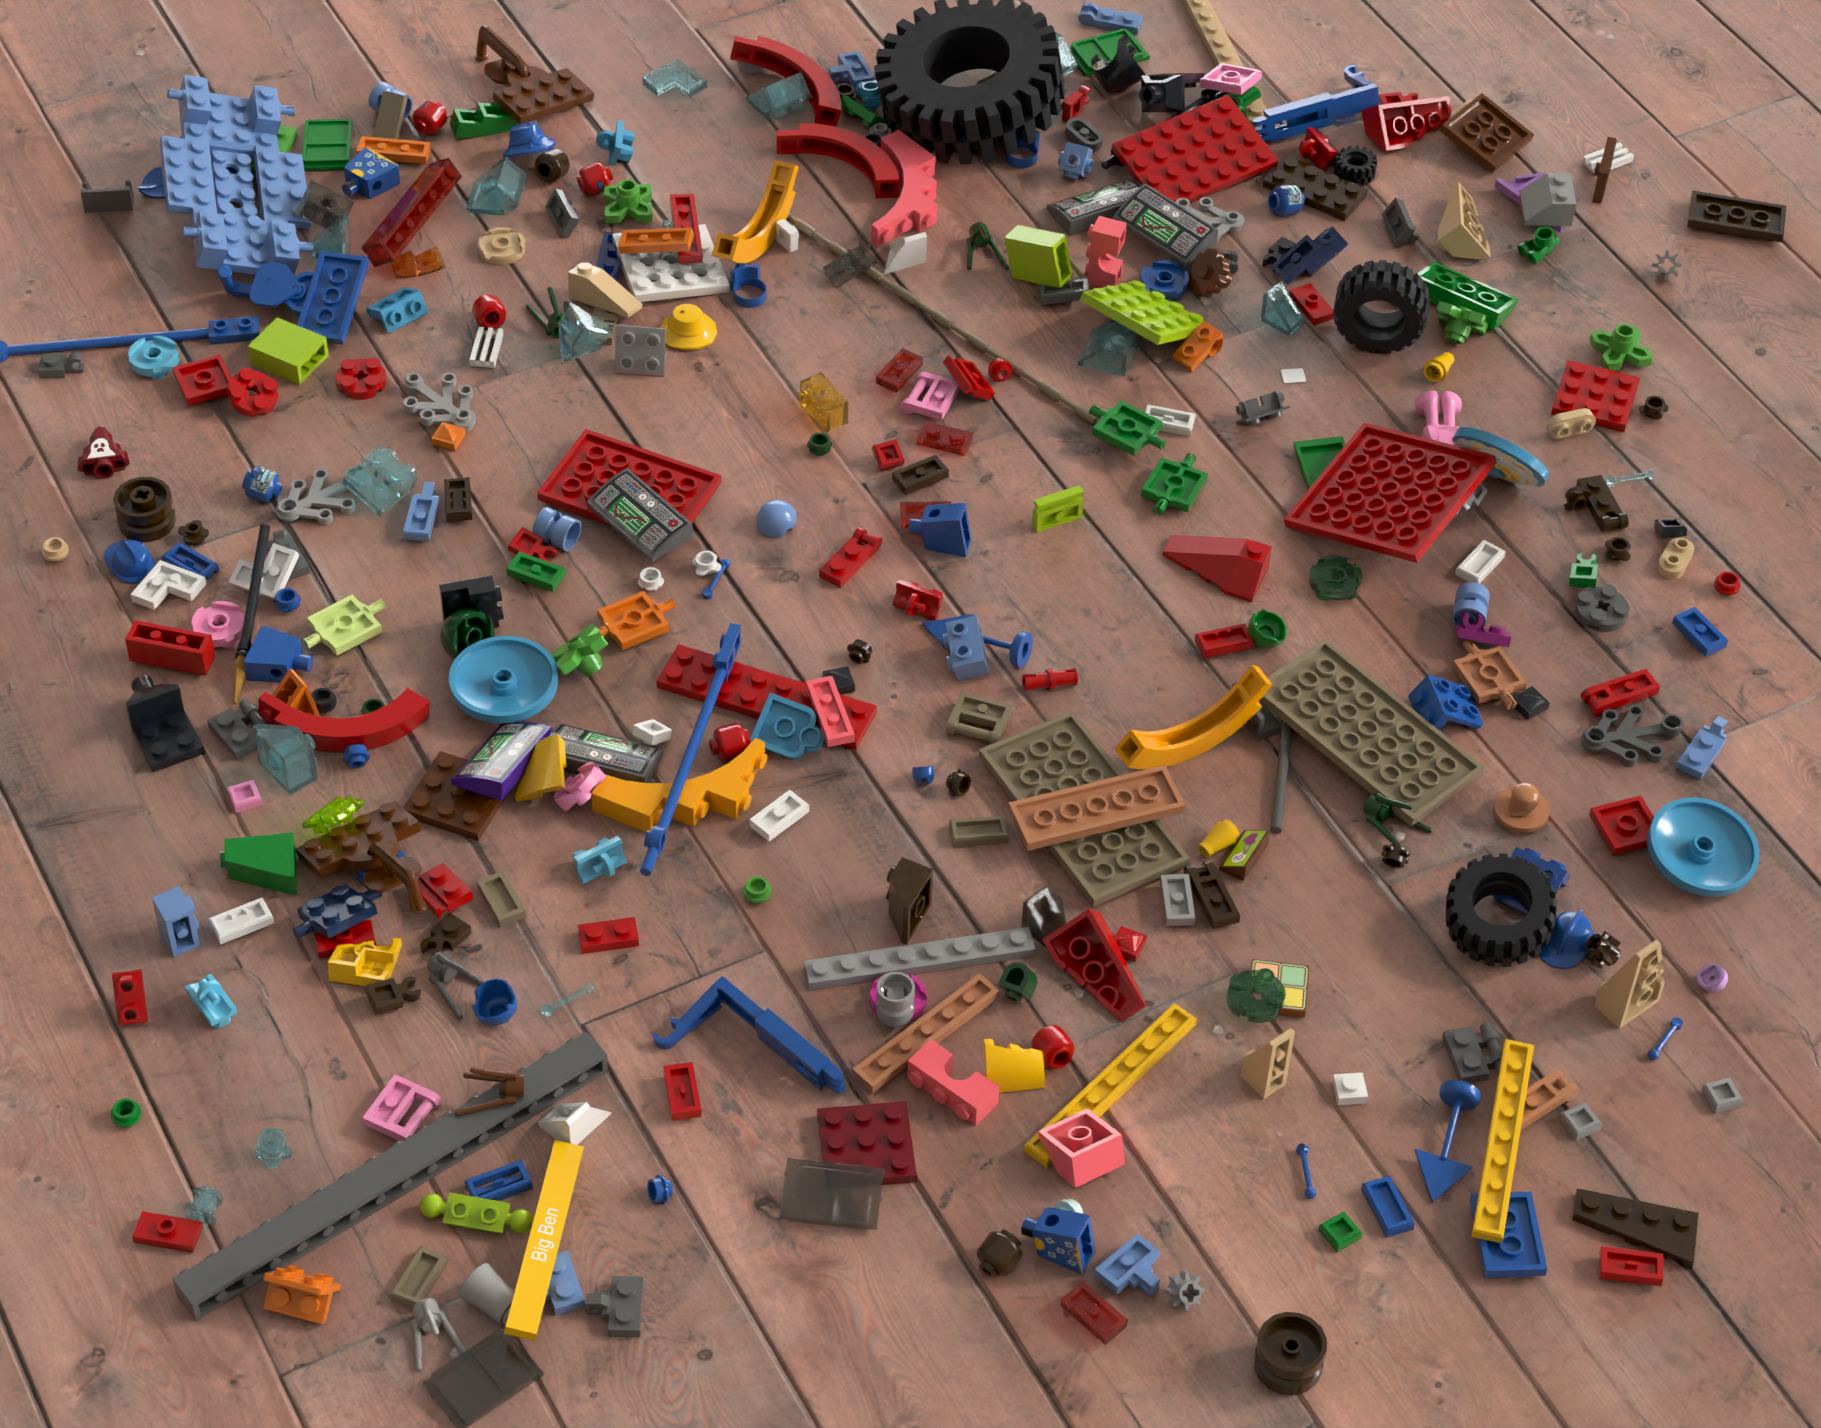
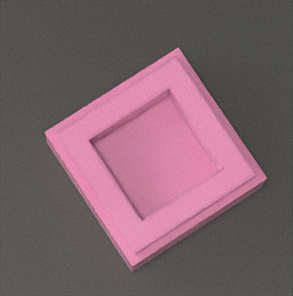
M254 779L227 787L228 796L235 813L262 806V799Z

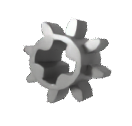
M1666 250L1665 256L1661 257L1659 254H1656L1659 261L1652 264V267L1659 269L1656 277L1664 274L1666 281H1668L1670 274L1673 273L1675 276H1678L1675 270L1676 267H1682V263H1676L1675 260L1679 255L1669 256L1668 250ZM1665 259H1669L1670 263L1674 264V267H1670L1667 272L1664 270V267H1660V264H1663Z
M1181 1269L1180 1275L1175 1277L1169 1275L1170 1282L1168 1287L1164 1288V1291L1172 1296L1169 1299L1171 1305L1176 1307L1180 1304L1182 1309L1188 1311L1190 1305L1195 1303L1201 1304L1199 1299L1201 1293L1205 1292V1289L1197 1284L1201 1279L1200 1276L1196 1274L1190 1276L1189 1272Z

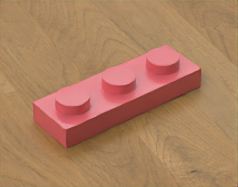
M828 676L806 681V690L827 746L832 747L855 742V734L833 677Z

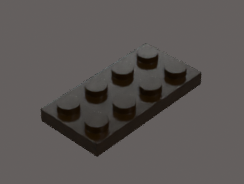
M1287 155L1263 179L1262 186L1272 191L1276 186L1296 185L1304 194L1305 205L1343 221L1367 197L1368 191L1367 188L1356 183L1347 181Z
M1692 190L1687 227L1782 242L1787 205Z

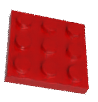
M1568 360L1551 415L1587 408L1595 416L1596 426L1625 432L1640 377Z

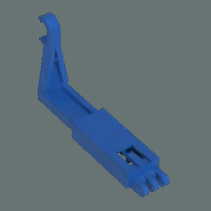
M1350 65L1344 68V79L1354 89L1334 95L1323 93L1263 110L1264 116L1254 118L1252 123L1253 126H1256L1254 129L1264 141L1270 140L1271 142L1305 133L1308 127H1313L1316 130L1334 125L1337 119L1362 113L1361 110L1379 105L1378 86L1364 78V72L1357 73L1356 65Z
M721 976L679 1020L671 1018V1026L676 1030L667 1038H660L658 1034H652L657 1047L670 1049L691 1030L722 1008L721 1003H724L757 1031L758 1038L819 1090L827 1085L837 1094L845 1091L842 1071L830 1062L828 1057L769 1008L764 1011L724 976Z

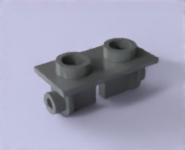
M1273 391L1272 393L1259 396L1262 406H1259L1257 398L1239 402V405L1236 406V412L1238 415H1241L1242 419L1237 420L1236 423L1246 422V426L1261 422L1260 417L1266 415L1268 419L1282 416V410L1289 409L1290 406H1283L1284 395L1282 392Z

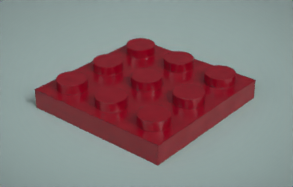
M906 1101L817 1108L826 1190L917 1182Z

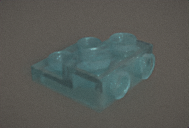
M379 444L362 459L359 466L344 477L342 484L378 516H382L414 488L418 477L416 476L415 469L410 464L404 465L397 459V454L392 448H384Z

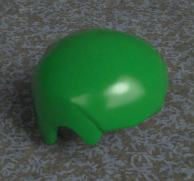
M1262 609L1252 614L1248 622L1247 631L1258 647L1269 649L1277 647L1285 640L1287 627L1284 620L1276 613Z

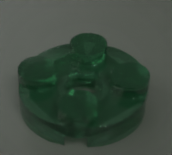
M1329 555L1318 559V563L1311 566L1309 583L1316 592V597L1321 600L1354 599L1362 582V572L1356 563H1354V566L1348 563V558L1343 556ZM1332 576H1337L1338 580L1332 579Z
M1262 968L1260 970H1247L1233 975L1230 978L1226 1000L1229 1009L1236 1016L1239 1017L1241 1014L1247 1017L1249 1022L1264 1023L1275 1019L1279 1015L1285 1003L1286 992L1281 981L1274 976L1273 971ZM1251 993H1258L1261 995V999L1257 1000L1255 996L1250 997L1249 995Z

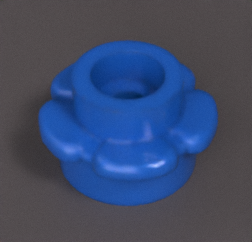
M283 588L277 592L274 604L280 611L292 612L299 607L301 598L294 589Z
M351 745L345 748L343 761L351 768H361L368 762L370 754L364 745Z
M661 1174L648 1180L647 1191L651 1202H661L664 1205L673 1194L670 1180L665 1179Z

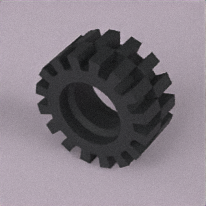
M1351 145L1347 146V149L1343 147L1341 151L1338 150L1335 157L1334 175L1356 183L1359 186L1360 183L1363 186L1367 185V182L1371 183L1375 178L1377 156L1373 154L1372 150L1367 151L1366 147L1359 149V145H1355V148H1352Z

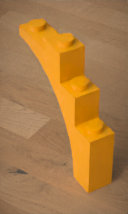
M755 738L740 755L728 764L711 773L686 780L672 819L694 827L700 818L706 816L708 809H711L737 820L743 810L746 811L750 806L752 796L749 795V788L754 781L758 769H763L766 764L765 741ZM606 775L605 779L591 793L592 811L644 832H647V830L651 831L653 826L658 824L673 782L641 783Z

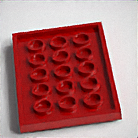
M1229 95L1114 142L1111 148L1135 181L1142 185L1146 183L1174 202L1179 198H1186L1190 203H1193L1202 197H1207L1274 168L1279 161Z
M585 429L538 490L537 500L609 525L587 506V502L607 481L628 468L693 524L722 483V476Z

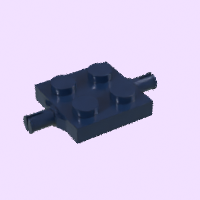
M346 884L337 886L331 892L319 898L311 899L307 904L297 908L299 918L305 923L292 929L293 934L297 939H300L310 932L323 934L329 939L378 914L376 905L371 901L382 897V893H372L369 890L359 893Z

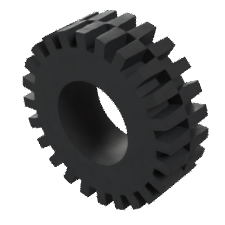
M945 0L934 1L936 13L930 15L923 7L913 11L915 24L905 19L900 20L896 24L897 35L887 33L883 39L885 49H878L876 53L877 65H874V71L884 120L887 121L888 128L892 130V133L899 129L930 153L935 150L937 162L947 164L953 152L958 153L960 164H971L973 152L982 151L984 162L995 160L994 148L1001 146L1007 155L1017 152V138H1020L1028 145L1037 140L1036 128L1047 131L1051 127V115H1059L1062 109L1060 99L1065 98L1059 45L1053 26L1047 25L1046 17L1041 12L1033 15L1032 6L1026 2L1021 3L1015 8L1013 0H1000L996 6L993 5V0H978L977 4H970L969 0H957L958 6L949 8ZM987 69L999 72L990 80L974 86L950 87L941 84L949 77L968 70Z

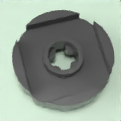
M1604 585L1581 591L1578 595L1575 614L1577 619L1588 628L1592 625L1599 627L1598 631L1612 632L1624 625L1629 613V604L1625 597L1617 592L1614 586ZM1598 607H1602V608L1607 609V611H1603L1602 609H1597V608H1598Z

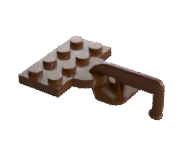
M487 25L480 27L475 59L486 60L488 58L487 45L502 58L487 63L484 67V72L495 83L507 85L506 88L494 91L492 99L518 124L530 122L593 101L594 92L568 68L547 73L543 69L529 66Z
M395 801L385 803L379 809L369 814L360 815L354 821L344 826L335 827L329 833L310 839L304 845L295 848L298 858L321 879L345 867L359 871L367 870L362 883L370 892L383 893L404 883L411 902L410 911L414 914H421L427 909L417 880V876L422 871L421 865L413 857H396L400 848L398 842L422 831L420 823Z

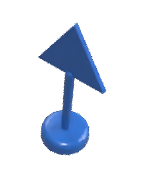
M974 614L924 622L922 625L945 648L943 634L947 633L945 623L971 617ZM1020 631L1016 634L1012 643L983 636L984 643L1010 650L1009 659L1012 666L1023 668L1028 662L1033 646V636L1030 632Z
M1449 1080L1443 1082L1440 1086V1099L1443 1103L1453 1108L1441 1156L1418 1149L1414 1150L1432 1203L1473 1168L1472 1166L1448 1159L1460 1110L1476 1108L1481 1099L1480 1091L1467 1082Z

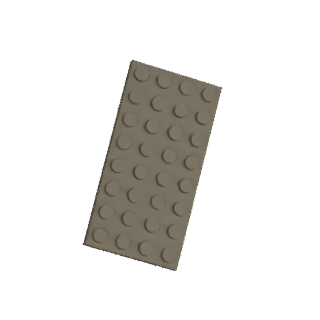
M1325 638L1267 677L1272 686L1259 701L1372 795L1379 793L1387 798L1412 805L1413 808L1411 810L1392 806V811L1411 827L1483 775L1485 769L1483 765Z
M1074 711L979 749V758L1012 801L1124 775ZM1159 819L1047 846L1093 907L1155 881L1161 875H1168L1185 866H1189L1190 862L1189 856Z

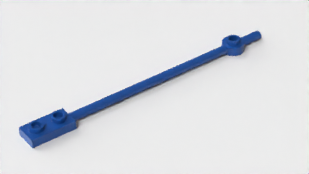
M258 316L208 321L209 328L7 346L4 341L0 340V363L6 361L10 355L132 345L142 338H145V341L154 340L153 336H163L173 341L209 338L210 345L252 341L260 335Z
M730 623L727 633H722L720 652H715L712 663L716 671L657 826H653L651 831L647 830L644 847H648L640 869V873L644 876L651 875L657 856H660L664 850L667 830L723 681H727L741 645V625Z

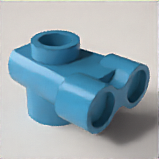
M876 80L860 81L855 85L856 93L862 98L867 109H876L881 106Z

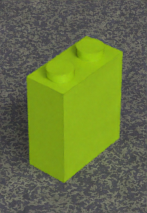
M1017 225L1004 237L1012 278L1061 288L1073 276L1065 234Z
M278 317L270 325L266 326L264 331L256 339L252 340L248 346L251 365L299 385L329 356L326 337Z

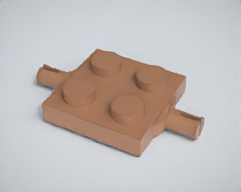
M1473 640L1464 641L1462 646L1468 652V655L1454 660L1452 668L1463 684L1470 690L1477 704L1501 699L1508 710L1513 709L1517 702L1511 694L1525 690L1527 682L1501 646L1489 650H1480L1473 643Z

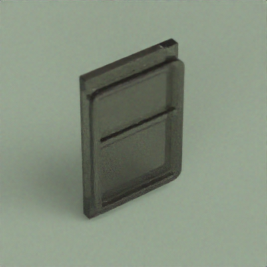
M787 1158L783 1194L780 1201V1219L861 1230H877L880 1202L882 1201L884 1169Z
M505 1328L496 1330L432 1373L431 1378L423 1382V1386L431 1398L436 1401L456 1428L469 1427L544 1376V1372L516 1338L512 1335L504 1334Z

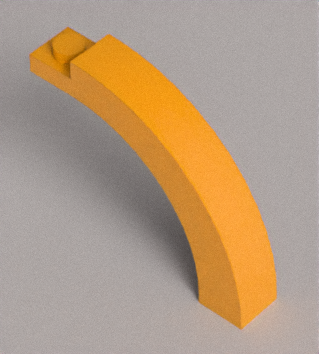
M774 160L765 193L754 216L741 231L734 235L718 233L711 256L737 263H748L760 257L776 239V222L783 218L786 220L796 194L792 189L799 168L797 165Z
M1251 665L1226 695L1200 715L1185 723L1164 730L1147 732L1130 729L1114 750L1125 765L1133 769H1150L1162 765L1167 767L1192 759L1220 744L1245 725L1262 707L1258 701L1270 689L1272 683L1258 666Z

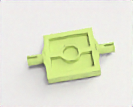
M352 594L307 617L308 625L315 633L302 639L303 644L307 649H310L321 642L338 656L382 633L381 624L374 618V614L385 610L386 605L382 599H379L367 606L359 602Z

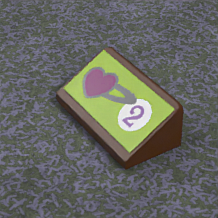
M1243 830L1220 865L1219 870L1244 881L1269 844L1270 831Z

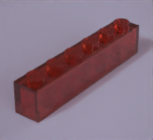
M450 158L430 163L361 247L374 267L394 262L461 179V174Z

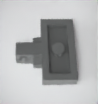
M612 1276L611 1291L604 1290L603 1293H590L586 1295V1314L601 1315L602 1318L609 1319V1337H640L643 1277Z

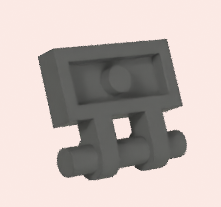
M247 699L239 703V708L242 712L236 714L230 708L207 720L208 727L236 760L261 748L258 739L265 737L270 741L276 737L273 725L266 722L259 715L258 707L255 704H250ZM252 722L255 726L249 729L246 724Z
M1490 1023L1481 1024L1480 1031L1482 1035L1475 1036L1472 1027L1443 1032L1442 1039L1459 1081L1467 1083L1486 1081L1489 1079V1070L1496 1069L1499 1074L1502 1051L1498 1044L1500 1038L1498 1033L1492 1029ZM1488 1048L1490 1056L1483 1057L1481 1049Z

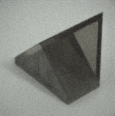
M1043 887L1023 902L1021 928L1029 927L1032 937L1047 949L1042 939L1062 927L1067 921L1062 898L1049 891L1047 887Z

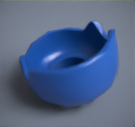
M498 978L487 980L474 991L475 1004L472 1007L475 1016L483 1024L492 1026L504 1024L511 1019L517 1010L518 1001L516 994L506 980Z

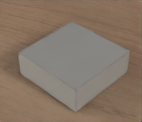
M1730 1077L1704 1084L1701 1091L1715 1114L1742 1106L1743 1099Z
M1586 1102L1561 1112L1559 1117L1576 1141L1600 1131L1602 1123Z

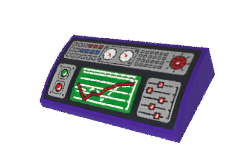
M527 721L500 724L451 779V785L502 801L524 775L536 744L551 734V726Z

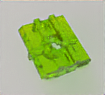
M348 795L344 799H342V796H337L306 819L302 827L305 829L313 828L315 834L330 833L328 828L353 822L352 814L358 812V809L364 806L365 803L361 798L353 799L352 795Z

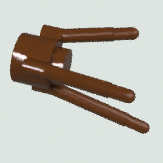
M472 1067L470 1069L471 1073L465 1072L463 1074L464 1078L499 1082V1094H505V1097L457 1110L455 1115L470 1114L504 1104H516V1097H524V1073L501 1072Z

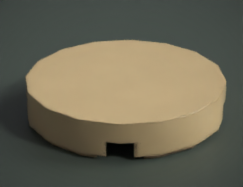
M498 227L485 232V236L478 239V253L480 257L491 264H511L521 259L525 254L526 243L523 235L519 232L518 234L513 232L511 228Z

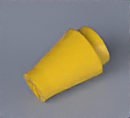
M1444 352L1428 360L1423 370L1425 377L1431 382L1442 381L1454 363V356L1449 352Z
M1228 819L1217 821L1205 839L1198 845V849L1206 858H1210L1213 854L1236 843V838L1240 835L1239 831Z

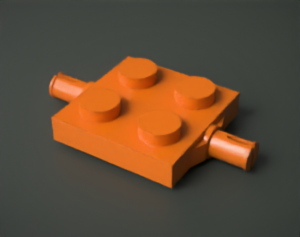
M645 591L597 609V616L604 625L597 629L603 637L610 636L623 651L669 632V623L664 618L663 613L675 609L676 605L672 598L658 604L651 600Z

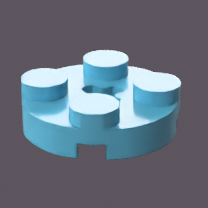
M153 336L154 340L145 341V338L136 341L129 348L128 355L130 369L139 375L160 380L166 376V373L173 370L172 367L177 366L180 362L179 351L175 342L167 337Z

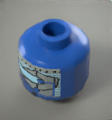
M1296 185L1276 186L1268 197L1269 208L1277 216L1296 215L1301 211L1305 202L1304 194Z
M256 466L252 470L249 469L242 483V489H245L247 497L266 504L273 497L278 498L283 484L279 483L277 472L261 466Z

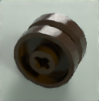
M137 477L121 484L115 491L113 502L117 513V522L120 532L127 539L139 542H152L165 537L175 527L176 516L172 494L169 486L162 480L154 477Z
M1296 1312L1279 1313L1266 1320L1258 1333L1254 1354V1370L1258 1379L1268 1389L1285 1395L1301 1394L1314 1387L1322 1374L1327 1352V1338L1322 1327L1312 1318Z

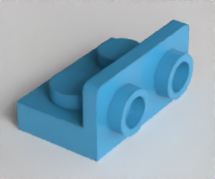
M404 287L366 308L369 317L380 319L385 331L389 333L428 312L421 291L409 287Z

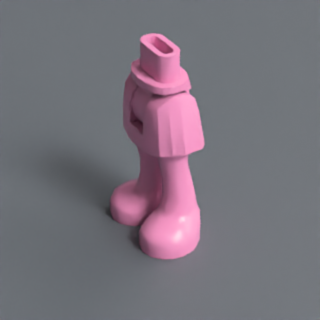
M1427 391L1416 397L1415 409L1417 413L1426 416V427L1422 431V437L1454 445L1452 438L1459 428L1455 426V415H1458L1461 411V398L1450 391H1445L1441 394L1439 405L1443 413V425H1439L1437 391Z

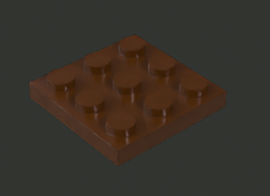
M1483 93L1446 121L1440 129V132L1491 173L1531 142L1534 137L1532 132Z
M440 751L403 808L419 822L479 841L506 796L502 801L451 785V779L468 760Z

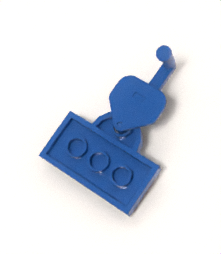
M321 251L315 271H305L295 276L287 265L271 262L264 263L258 268L253 284L233 282L231 278L232 270L227 265L220 266L217 273L228 294L248 297L258 306L276 307L284 302L293 314L300 316L297 326L326 337L327 343L344 345L370 262L368 257Z

